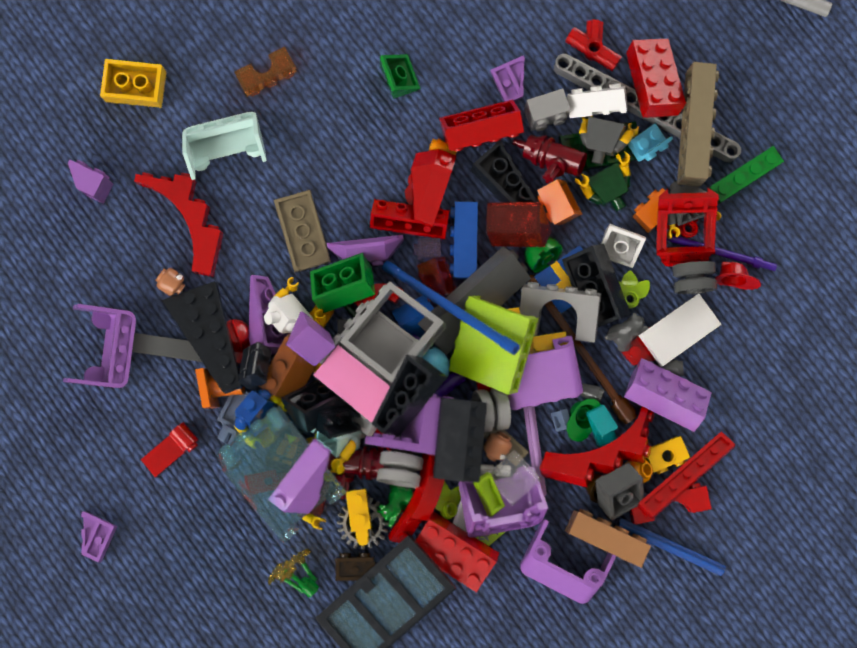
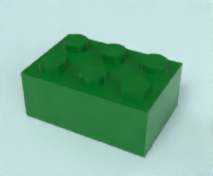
M363 252L310 272L312 301L318 309L323 310V313L375 295L372 266Z

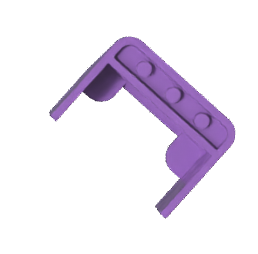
M84 304L74 305V310L92 312L93 325L100 329H106L101 367H89L84 373L83 380L63 378V382L112 388L124 387L129 378L136 325L135 315L126 310Z
M543 518L520 563L522 573L578 603L584 604L589 602L604 583L616 556L608 552L600 570L597 568L587 570L583 579L548 562L551 548L548 543L541 540V537L549 521Z

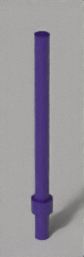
M672 235L671 239L667 237L666 240L686 247L703 246V243L679 236L676 238L675 235ZM715 247V255L747 263L757 269L761 267L775 271L777 268V264L764 261L761 257H750Z

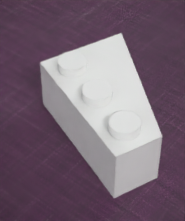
M616 83L610 84V88L602 89V86L590 87V91H583L582 88L572 89L571 93L567 95L571 109L569 113L570 118L597 114L607 115L620 111L621 113H627L626 86Z

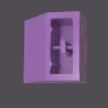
M69 160L68 165L76 189L104 204L113 186V183L109 180L110 177L97 168L92 169L80 160L76 162Z

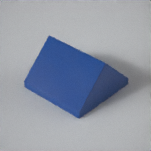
M422 295L414 299L430 312L434 309L429 299ZM408 303L391 311L402 329L411 336L414 334L422 338L425 332L418 323L425 317Z

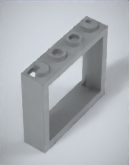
M389 281L387 285L385 284L381 287L379 295L375 300L373 299L367 304L365 312L357 316L351 329L343 333L340 342L346 349L392 384L403 361L390 374L352 344L393 293L433 322L408 355L423 357L447 327L441 319Z

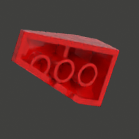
M440 149L416 153L411 167L414 221L433 227L456 155Z

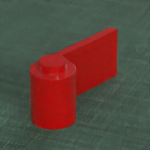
M183 422L169 433V436L145 455L141 461L153 476L157 477L185 452H192L198 446L197 442L199 439Z

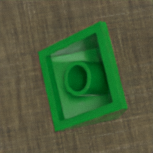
M408 54L380 56V65L393 99L421 89Z

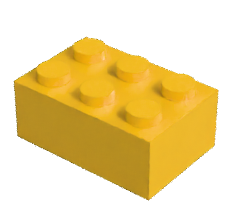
M105 59L100 96L105 102L162 108L166 70L160 64Z

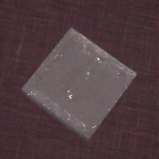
M513 450L490 472L498 490L512 506L541 480L540 476L516 450Z

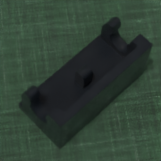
M351 405L318 412L316 430L329 439L360 431L361 425L355 422L354 417L360 418L361 416L356 410L351 408Z

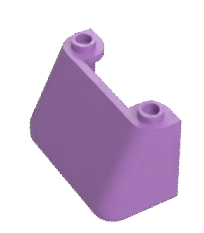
M523 466L516 470L517 472L514 473L513 477L494 480L505 507L492 517L487 516L473 482L459 481L468 537L473 538L517 530L541 523L548 510V506L535 467Z

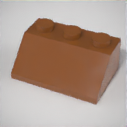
M290 334L284 338L269 365L267 383L258 386L280 398L305 386L316 366L311 365L286 346Z

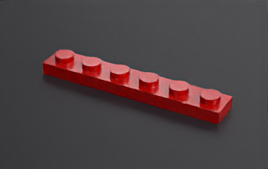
M720 432L638 503V506L651 519L655 518L733 450L736 444L723 432Z

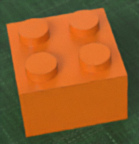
M557 179L537 190L539 193L537 198L542 206L545 205L548 211L546 216L550 223L564 225L582 215L565 180Z

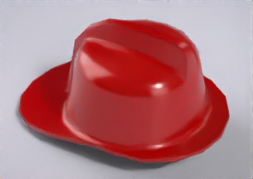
M722 262L720 275L714 278L719 285L745 290L758 289L761 286L760 280L749 276L745 266L737 262Z
M229 320L227 324L237 363H241L243 349L250 346L249 327L242 320Z

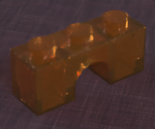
M285 47L268 55L271 61V68L266 73L256 72L252 64L234 72L247 97L259 94L261 89L265 87L275 86L278 83L277 81L283 78L289 79L294 76L297 70Z

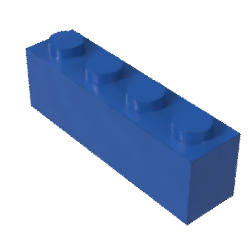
M455 202L454 207H451V218H454V226H450V237H454V245H450V256H454L453 263H450V275H453V280H466L477 270L478 202Z

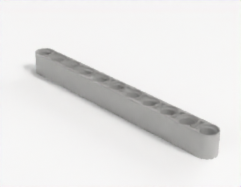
M560 54L556 58L554 64L555 73L590 91V87L602 86V89L610 88V84L616 83L626 86V96L634 99L633 103L627 102V111L652 124L656 123L659 128L680 138L681 129L677 128L676 122L682 123L681 113L678 116H667L665 121L661 120L660 117L643 118L635 89L568 54ZM565 62L568 67L562 68L558 63ZM575 71H582L584 73V76H577ZM598 79L601 82V84L594 85L592 83V80ZM715 131L714 138L711 140H715L718 146L713 147V156L724 162L734 161L741 154L740 145ZM727 148L734 151V156L727 153Z

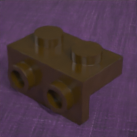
M369 552L359 553V556H351V553H339V556L335 557L336 581H357L375 565V556H371Z

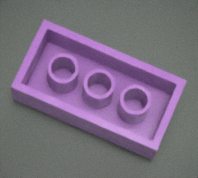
M641 358L632 372L624 397L695 432L706 416L712 392Z

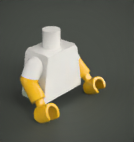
M290 277L287 280V287L285 289L282 288L273 296L268 304L269 309L264 316L265 323L268 325L273 324L280 333L292 332L300 312L307 314L319 325L326 322V315H323L322 309L316 310L315 318H313L293 294H289V292H295L298 289L299 282L291 285L294 277Z

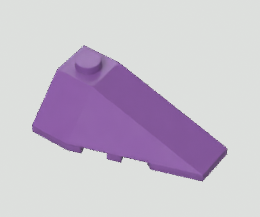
M314 439L268 500L283 512L309 514L320 500V490L324 483V473L327 470L331 451Z

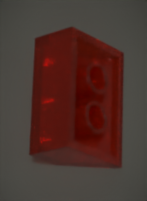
M542 202L487 204L486 233L492 246H546L552 230Z

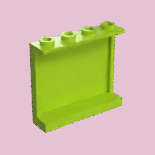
M479 295L469 296L465 303V311L503 336H507L518 343L520 349L517 354L512 355L501 348L496 342L461 320L459 335L455 340L454 353L450 358L449 370L505 394L518 393L539 318L525 316L480 299L481 296Z

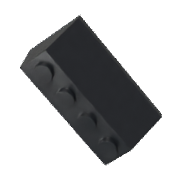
M604 244L593 245L562 259L572 287H577L578 291L595 289L597 293H601L598 328L631 315Z
M441 398L433 478L462 482L480 481L487 402Z

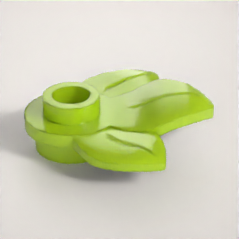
M631 270L623 276L621 282L618 281L629 309L636 307L640 299L646 297L649 293V280L638 282V279ZM627 296H631L633 298V301L631 303L627 301Z
M444 481L435 509L440 511L441 516L445 519L455 517L458 512L457 506L461 500L459 486L450 490Z

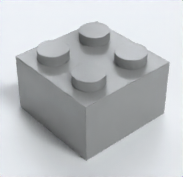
M564 89L528 99L524 108L530 130H536L537 132L545 130L551 124L558 126L565 123L571 110Z

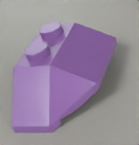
M403 235L330 242L327 243V247L341 260L363 252L372 266H382L383 262L388 261L404 242Z

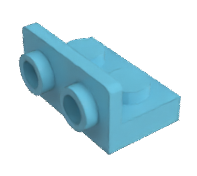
M655 123L634 137L628 146L638 162L644 159L649 161L657 156L656 152L658 150L662 152L668 148V143L673 140V137L665 138Z

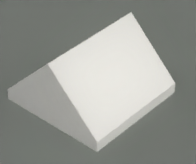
M609 224L601 244L605 245L611 261L633 268L646 237Z

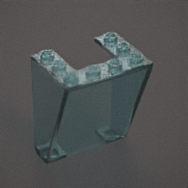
M279 405L277 408H271L263 419L253 422L250 426L251 428L245 433H239L231 444L221 447L217 457L226 476L284 543L299 531L296 523L307 514L283 512L268 499L310 444ZM328 467L324 473L320 500L314 508L326 499L332 505L347 493Z

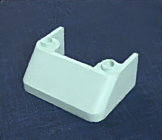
M246 112L194 125L184 129L182 132V153L192 180L195 179V170H205L212 159L246 151L247 155L252 157L261 155L262 161H267L255 112Z

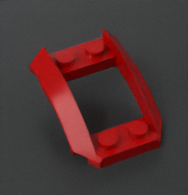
M708 187L705 193L668 194L667 189L659 196L656 253L661 258L665 267L688 262L709 261V257L715 254L719 195ZM704 213L703 246L666 247L668 214Z

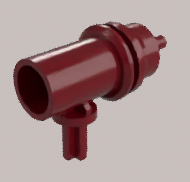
M531 134L527 141L514 139L512 142L513 145L524 149L523 158L530 160L533 165L539 166L541 169L547 167L543 179L548 184L553 182L556 177L562 176L564 172L579 177L587 161V153L556 143L554 137L549 138L546 135L538 137Z
M365 446L362 450H356L348 461H344V472L342 474H335V479L338 480L337 498L347 499L346 492L349 491L350 482L354 481L355 475H358L360 480H363L364 476H366V480H372L377 478L378 469L388 468L379 463L381 453L378 450L370 448V451H368V446ZM330 453L327 470H332L331 462L340 457H335Z

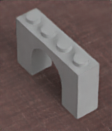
M537 282L524 284L521 292L520 314L539 318L534 335H537L540 329L543 305L551 300H564L573 306L577 314L575 340L596 341L601 293H597L595 289L578 291L577 287L571 286L562 289L554 284H547V287L539 286Z

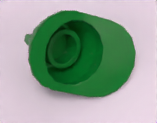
M586 399L572 405L566 429L571 440L580 442L591 434L592 429L586 412L600 406L599 401Z

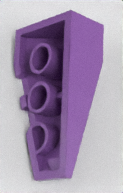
M251 275L249 302L250 347L252 344L260 342L271 349V355L277 353L284 338L290 333H280L273 324L268 325L265 323L264 316L269 309L268 304L276 293L268 277Z

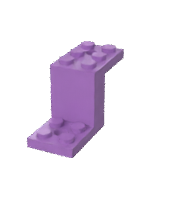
M433 394L402 432L401 437L374 433L373 437H365L364 444L435 455L441 398H454L447 396L439 397L437 394Z

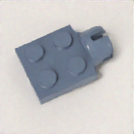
M245 391V395H230L217 421L222 423L218 439L225 444L228 442V445L237 448L243 439L242 435L234 427L236 420L235 410L249 394L247 391Z

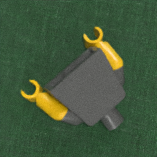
M593 116L588 119L582 117L579 134L582 144L586 146V149L594 152L592 163L603 165L605 155L614 156L626 147L633 137L638 135L639 126L636 129H632V123H629L626 130L625 124L593 118Z

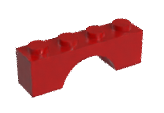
M700 483L692 484L674 500L685 506L690 513L712 509L707 486L700 485ZM639 506L629 511L631 521L635 525L655 520V518L651 519Z

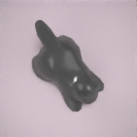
M633 313L623 323L613 325L604 338L608 341L613 340L617 344L618 350L625 352L632 347V340L635 337H639L649 327L644 326L645 320L643 317Z

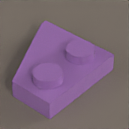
M524 55L490 70L504 102L509 100L515 102L523 98Z

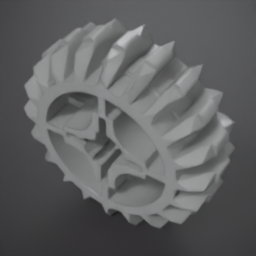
M373 498L369 499V508L374 511L370 516L372 517L371 521L378 516L379 529L376 534H374L372 528L368 529L370 537L368 542L369 549L372 548V541L379 545L378 537L382 540L385 539L381 532L388 533V529L383 528V525L389 524V521H384L381 514L377 513V510H379L377 506L380 502L377 501L373 505ZM343 506L342 510L346 513L338 514L340 518H343V521H337L338 525H343L342 528L338 529V532L344 531L345 534L341 538L345 539L348 536L349 540L346 544L349 545L354 541L353 548L356 549L358 542L353 535L355 531L351 532V528L348 529L347 520L349 512L348 508Z

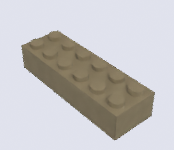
M693 62L685 73L684 97L686 104L682 111L677 185L700 187L708 177H711L712 166H709V159L713 156L711 139L714 138L715 134L712 120H715L716 109L713 107L718 95V90L715 89V82H718L719 71L716 70L717 64Z

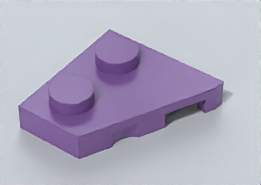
M82 511L81 517H83L84 529H81V537L83 539L82 555L96 562H102L117 526L87 511Z

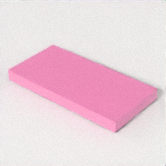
M337 345L314 374L317 379L371 423L390 388L386 382L339 345Z

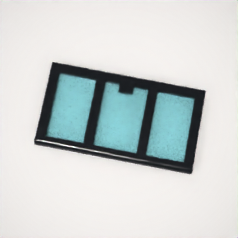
M409 534L315 619L340 648H389L457 588Z

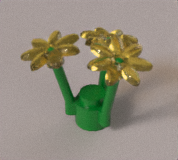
M305 549L302 552L299 551L297 555L291 557L290 561L285 560L284 567H282L283 563H278L275 569L272 570V574L268 577V585L272 581L274 582L276 578L281 583L284 581L294 587L301 594L304 593L307 597L313 596L317 592L319 585L315 583L317 578L305 563L306 559L304 556L311 553L309 549ZM298 562L299 565L303 566L309 577L305 576L300 580L293 574V571L297 569L293 565ZM292 578L294 581L298 583V585L289 579Z

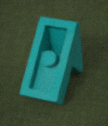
M602 404L586 412L598 447H603L617 439L614 430L618 429V426L605 405Z

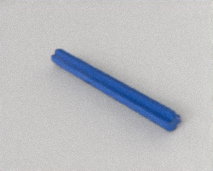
M620 518L617 526L628 530L629 534L647 539L648 543L719 576H722L725 572V565L639 525H635L626 519Z

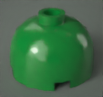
M547 235L532 237L527 242L524 253L525 261L535 273L542 272L549 267L547 265L548 262L552 259L555 262L559 258L563 248L553 237Z

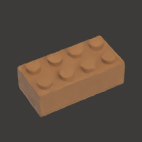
M580 509L579 512L573 511L565 532L642 568L651 547L646 544L647 539L633 534L631 537L628 535V530L616 525L612 528L610 527L611 522L599 517L595 520L592 518V513Z

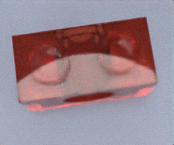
M445 257L433 258L417 265L422 283L445 298L455 290Z

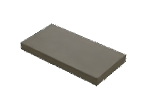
M307 190L274 200L294 272L297 273L331 263L311 191Z

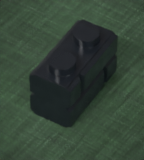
M256 342L251 347L243 349L238 377L240 384L249 390H253L267 383L271 349L260 342Z

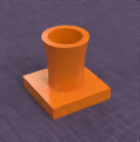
M200 368L195 370L202 408L213 409L220 407L218 397L245 395V386L224 394L208 369Z

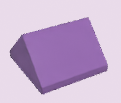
M300 312L286 346L311 365L316 366L335 348V344L331 334L304 312Z

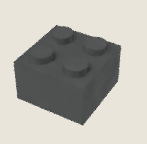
M630 463L620 466V468L596 480L598 506L611 521L637 507L638 503L644 498L643 477Z

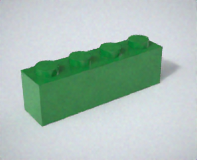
M774 146L709 187V189L719 195L717 206L784 162Z

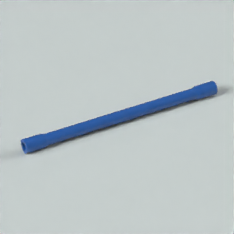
M389 260L384 262L382 266L383 271L399 279L496 342L512 355L517 354L520 349L518 343L495 331L402 271L400 267Z

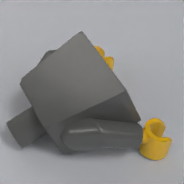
M677 181L669 186L671 190L669 194L707 192L697 186L677 185ZM717 211L716 221H719L722 215ZM704 213L668 214L667 225L670 226V229L667 231V237L669 239L672 238L671 231L675 232L676 238L680 235V229L675 224L678 226L704 217Z

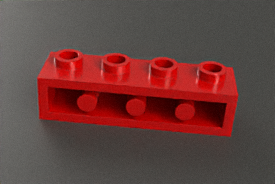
M374 199L370 228L445 239L450 211L439 208L433 227H429L414 221L413 205Z

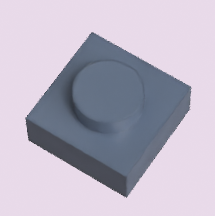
M564 409L551 413L556 432L567 429V422L570 418L568 410Z

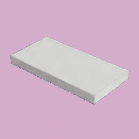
M697 294L641 333L639 337L660 367H662L719 327L721 323L702 296Z

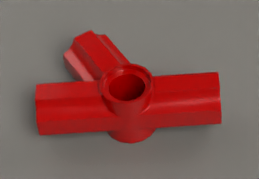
M592 19L587 21L586 34L574 27L565 41L584 53L588 60L596 61L612 72L622 56L603 45V22L600 20ZM595 47L598 51L593 52L589 48Z

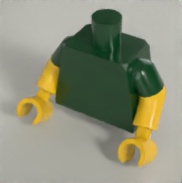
M624 151L625 157L621 159L619 154L616 155V159L620 164L617 162L590 178L581 174L583 176L581 182L575 178V183L580 185L587 200L597 205L601 204L603 207L612 203L616 212L626 207L621 197L627 194L630 187L631 173L628 163L630 155Z

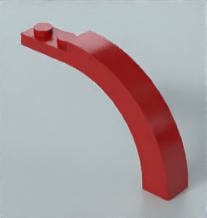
M422 454L424 460L422 470H420L419 488L415 489L408 506L389 533L390 541L400 543L409 534L412 536L421 521H428L432 515L445 479L433 478L435 455Z

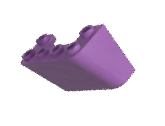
M572 336L553 339L555 349L528 355L518 393L507 394L510 409L519 410L523 407L538 406L542 403L557 402L566 398H576L582 394L583 386Z

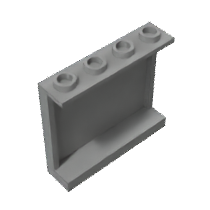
M367 301L365 304L361 303L358 306V308L355 311L357 313L356 316L353 319L349 318L347 320V322L343 326L345 330L341 333V335L338 333L333 338V342L335 344V348L337 347V345L342 347L345 351H347L365 367H367L379 378H381L384 382H386L389 386H391V383L389 381H387L380 374H378L371 367H369L366 363H364L357 356H355L352 352L346 349L340 342L342 340L341 337L346 330L351 329V327L354 325V321L357 318V316H359L360 314L362 315L365 312L366 306L369 303V301ZM378 311L352 344L392 374L419 340ZM333 350L319 362L321 365L333 352Z

